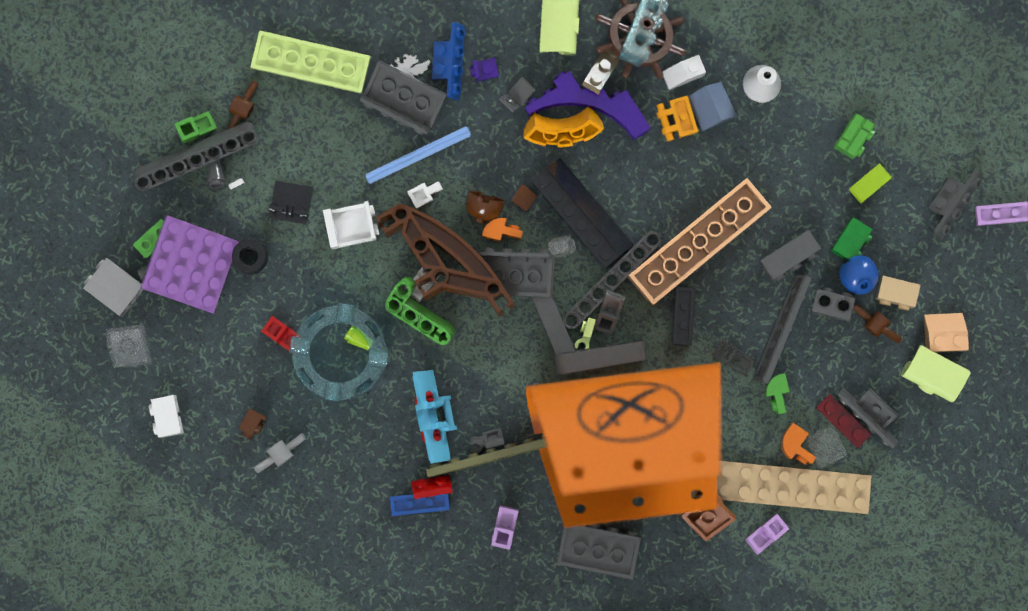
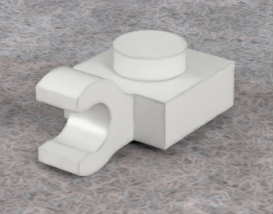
M438 181L429 187L422 183L407 192L416 209L433 201L431 195L443 190Z

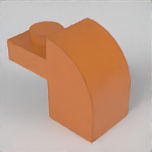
M790 423L782 436V451L788 459H792L796 454V459L804 465L806 463L812 464L816 457L801 447L809 433L794 423Z

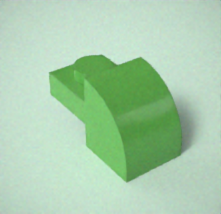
M209 111L193 118L191 116L174 124L183 143L193 142L199 139V137L217 129Z
M785 373L770 379L769 384L765 387L764 395L765 397H773L770 403L772 411H776V415L786 413L782 394L790 391Z

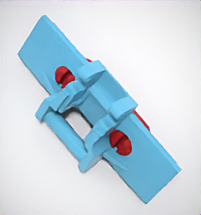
M433 370L413 372L416 392L415 408L422 440L426 443L430 464L451 460L446 432L457 430V426L454 425L450 404L451 395L439 397ZM442 406L446 419L444 422L438 421L436 412L437 408Z

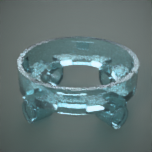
M338 303V306L326 307L311 314L301 324L296 335L292 336L289 351L292 354L295 371L302 383L309 390L323 397V399L332 401L353 399L369 391L380 379L384 368H386L388 357L384 335L377 323L369 315L356 309L355 305ZM324 314L325 317L318 320L320 315ZM368 321L371 323L369 326L372 328L375 334L378 333L379 335L376 339L372 331L364 322ZM309 323H314L310 328H308ZM335 323H345L357 328L364 335L369 346V359L363 372L356 378L341 383L331 382L321 377L315 371L310 361V346L313 338L322 328ZM302 367L304 368L305 372L310 377V379L313 382H315L313 385L309 384L310 380L307 378L305 373H301L300 369ZM370 377L372 380L371 384L367 382L359 388L360 392L356 393L354 388L363 384Z

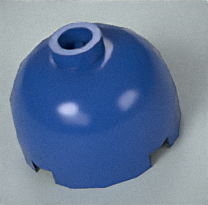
M854 256L849 259V262L842 264L839 271V279L847 291L852 294L863 295L876 287L879 273L875 263L869 257Z

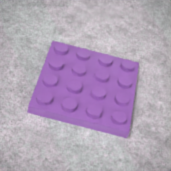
M166 215L140 288L214 314L232 262L233 249L239 241Z

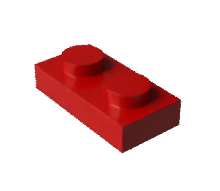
M449 475L411 481L414 499L452 493Z

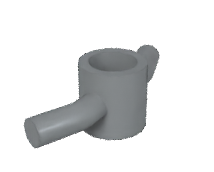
M299 434L286 445L282 440L267 450L270 456L254 467L255 471L260 473L274 462L279 467L292 458L291 450L306 440L304 434Z

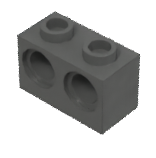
M823 287L822 290L817 289L812 313L850 323L856 299L852 298L853 295L846 292H841V295L833 293V289ZM823 297L830 299L828 306L820 305V300ZM847 302L849 304L848 310H839V304Z

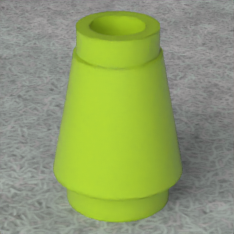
M351 325L344 336L347 343L367 351L374 342L357 326L355 328Z

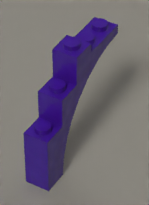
M563 71L554 77L556 80L553 81L555 89L549 88L542 93L543 96L538 100L536 98L531 99L526 103L527 106L525 107L528 116L533 115L534 112L537 113L556 106L590 107L616 121L625 129L633 141L651 129L627 90L615 92L611 95L612 99L608 97L603 88L599 95L584 86V89L581 90L570 71L567 73Z

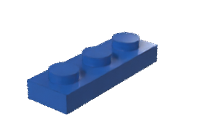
M413 494L390 497L392 516L450 510L448 494L414 499Z

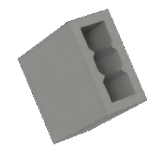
M102 259L96 266L97 271L94 275L88 276L85 280L83 289L117 315L123 317L144 289L140 288L141 283L110 259Z

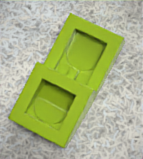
M879 163L850 187L849 191L862 203L892 177Z

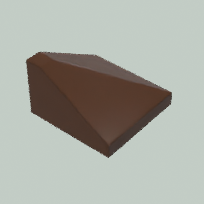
M522 184L511 201L527 212L538 196Z

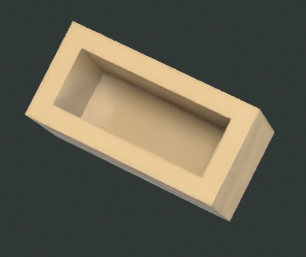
M881 276L875 300H879L881 305L891 306V304L898 305V309L909 311L910 308L916 307L920 285Z

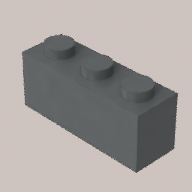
M808 229L759 261V264L770 281L776 279L778 282L787 276L786 271L790 269L795 271L803 266L801 263L803 260L808 259L810 261L819 255L817 251L821 247Z

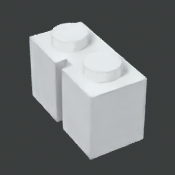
M176 395L151 399L149 410L151 416L154 415L155 423H153L154 434H158V438L184 433L181 417H178L180 412Z

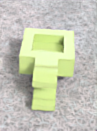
M588 318L587 322L583 321L580 332L584 334L581 339L576 341L575 349L578 348L579 343H584L585 349L589 348L595 319Z

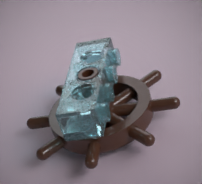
M620 0L623 8L615 14L613 19L601 14L595 15L596 21L609 26V43L597 47L596 51L598 54L613 50L615 55L626 63L622 72L624 78L629 77L633 66H651L656 77L662 79L664 74L658 62L666 56L668 51L679 56L686 55L685 49L672 44V27L684 23V18L680 16L669 20L664 14L669 5V2L666 0H640V3L630 4L628 0ZM628 17L631 26L620 23V21ZM618 30L627 33V36L619 39ZM662 31L664 41L659 38H656V33ZM650 45L658 46L661 49L654 54Z

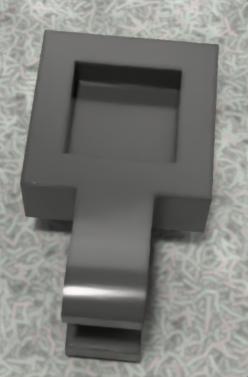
M501 428L483 432V436L470 438L471 444H478L472 447L473 453L480 452L484 446L486 449L505 445Z

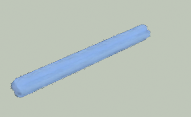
M465 126L367 173L366 178L369 183H373L470 137L471 133L468 127Z

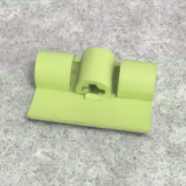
M542 0L540 52H559L562 55L576 54L579 30V0Z
M922 345L919 346L912 362L908 361L901 372L902 377L917 384L924 392L931 395L934 393L951 403L956 400L970 375V371Z

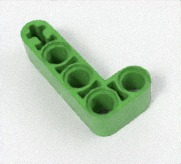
M411 277L402 278L395 285L386 300L385 307L387 311L440 345L448 344L456 333L454 326L410 298L416 288L415 280ZM402 284L408 287V291L403 289ZM393 300H397L399 306L395 305ZM409 310L414 311L416 316L411 315ZM425 320L429 321L432 326H428Z

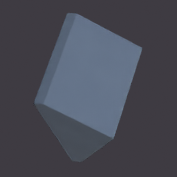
M721 82L707 85L688 96L692 111L702 132L737 116Z

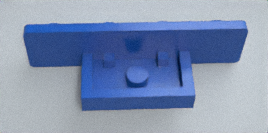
M456 22L451 23L450 41L434 42L432 79L448 80L447 97L453 100H460L465 26Z

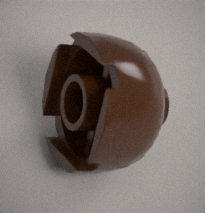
M469 191L465 205L468 213L475 217L474 221L485 224L486 221H492L501 214L504 200L493 195L492 197L484 195L482 192Z

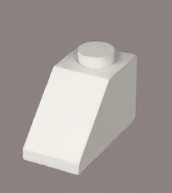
M699 55L681 61L663 71L669 90L701 78L706 73Z

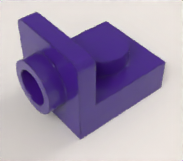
M495 58L481 61L472 60L473 66H470L472 77H476L477 82L499 77Z

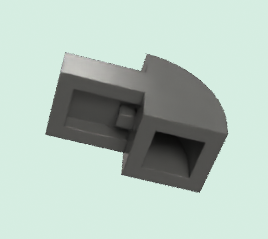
M607 290L594 329L612 335L626 296Z

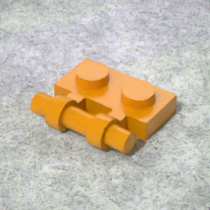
M688 95L670 100V109L665 110L663 103L656 105L658 110L657 117L661 120L663 127L661 130L667 142L674 140L672 133L678 131L679 138L698 133ZM673 115L675 125L670 126L667 116Z

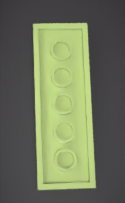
M259 30L251 68L362 94L371 57Z

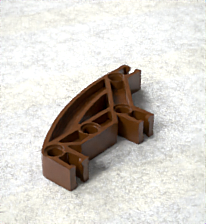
M404 204L395 205L376 217L377 223L387 238L402 230L401 233L423 270L428 272L415 280L416 286L426 301L440 292L446 291L487 300L498 317L505 314L495 303L501 297H504L507 301L506 306L510 310L515 308L514 302L485 260L464 239L441 222ZM401 212L406 213V217H405V218H403V219H398V218H397V215H398L399 213H401ZM394 219L395 223L388 228L383 226V223ZM431 243L447 253L466 272L446 268ZM419 244H425L424 250L419 251L416 249ZM439 275L446 276L443 282L436 281ZM431 281L434 283V286L428 291L422 290L421 286ZM491 287L499 288L496 294L489 293V289Z

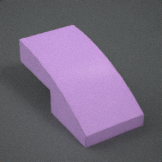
M776 514L748 536L745 541L756 554H759L788 531L789 528L779 515Z

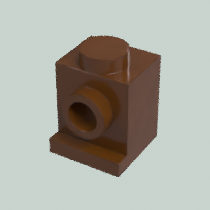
M249 408L238 428L242 431L241 435L252 439L255 434L259 435L264 426L262 421H267L268 417Z

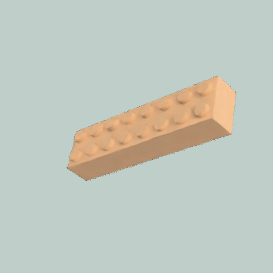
M746 178L629 274L628 279L651 306L655 305L771 209L770 204L749 179Z

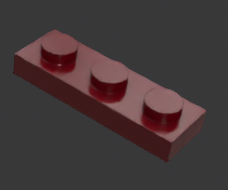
M830 394L816 407L856 448H859L871 436Z

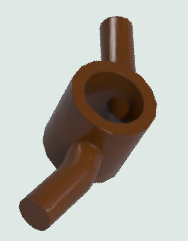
M252 81L243 98L236 95L233 99L229 113L234 116L228 129L237 126L240 118L248 120L254 108V103L250 102V99L258 86L257 82Z
M858 304L854 306V311L867 321L864 324V328L873 336L879 338L883 333L894 342H901L902 337L887 328L891 322L883 314L876 311L873 315H870Z

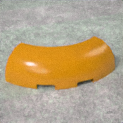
M590 107L574 116L561 119L543 117L534 112L525 126L523 138L542 146L548 144L557 145L558 147L573 146V143L582 140L586 142L595 137L604 129V125L600 117Z

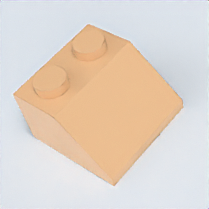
M962 313L924 315L926 348L935 353L969 350L968 330Z

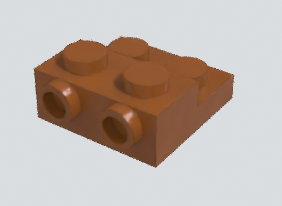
M698 491L694 499L701 498L702 492ZM718 494L717 509L681 513V517L705 541H708L736 520L735 515L723 504V499Z

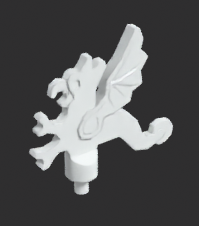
M407 54L403 55V57H406L404 63L401 64L399 58L395 60L398 67L394 68L414 77L413 75L423 74L424 71L428 70L427 66L430 64V60L411 68L419 60H416L417 56L412 57Z

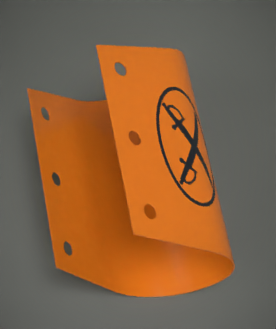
M720 362L526 386L527 404L534 434L544 433L548 445L546 448L539 449L565 528L717 509V476L720 475ZM699 490L702 492V497L694 499L691 497V492ZM636 497H641L644 500V504L635 506L632 501ZM582 504L586 510L579 514L574 511V507Z

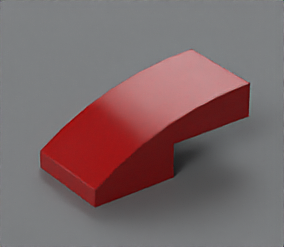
M273 316L261 331L294 355L305 340V338Z

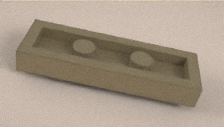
M613 50L602 53L582 85L599 95L621 59L615 55Z

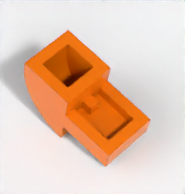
M497 218L485 226L482 238L500 243L502 235L521 240L523 231L516 225L509 224V227L505 226L506 218Z

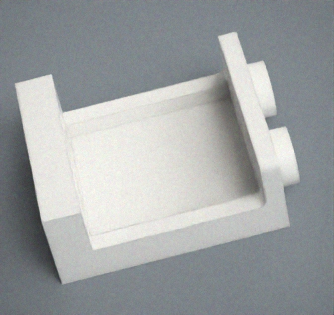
M368 201L344 208L323 210L331 249L377 240L376 235H379L377 223L373 224L372 219L375 216L374 206L369 205Z

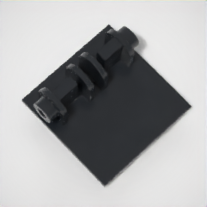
M275 181L272 202L269 205V218L306 225L313 187Z

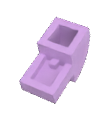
M500 505L491 543L492 546L510 550L519 509Z

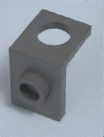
M522 77L499 100L511 112H514L536 90Z

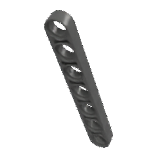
M655 231L648 232L565 314L563 323L567 329L577 328L604 301L607 290L613 292L660 245L661 236ZM655 235L658 243L653 246L649 245L647 237ZM637 248L644 251V257L641 259L635 258L633 254ZM622 262L630 263V271H621L620 264ZM609 275L616 276L618 280L616 285L611 286L607 283L606 279ZM595 289L603 290V298H594L593 291ZM582 302L590 304L591 308L586 313L582 312L579 308ZM570 315L575 316L577 319V323L574 326H569L566 323V318Z

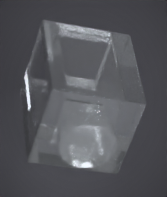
M570 235L547 240L549 254L555 255V259L573 256V251L576 250L575 241L570 239Z

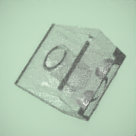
M147 325L106 329L107 345L114 369L152 364Z

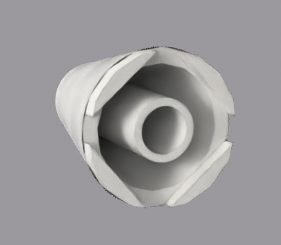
M766 65L754 66L744 76V92L750 99L756 102H769L780 91V77L772 67Z

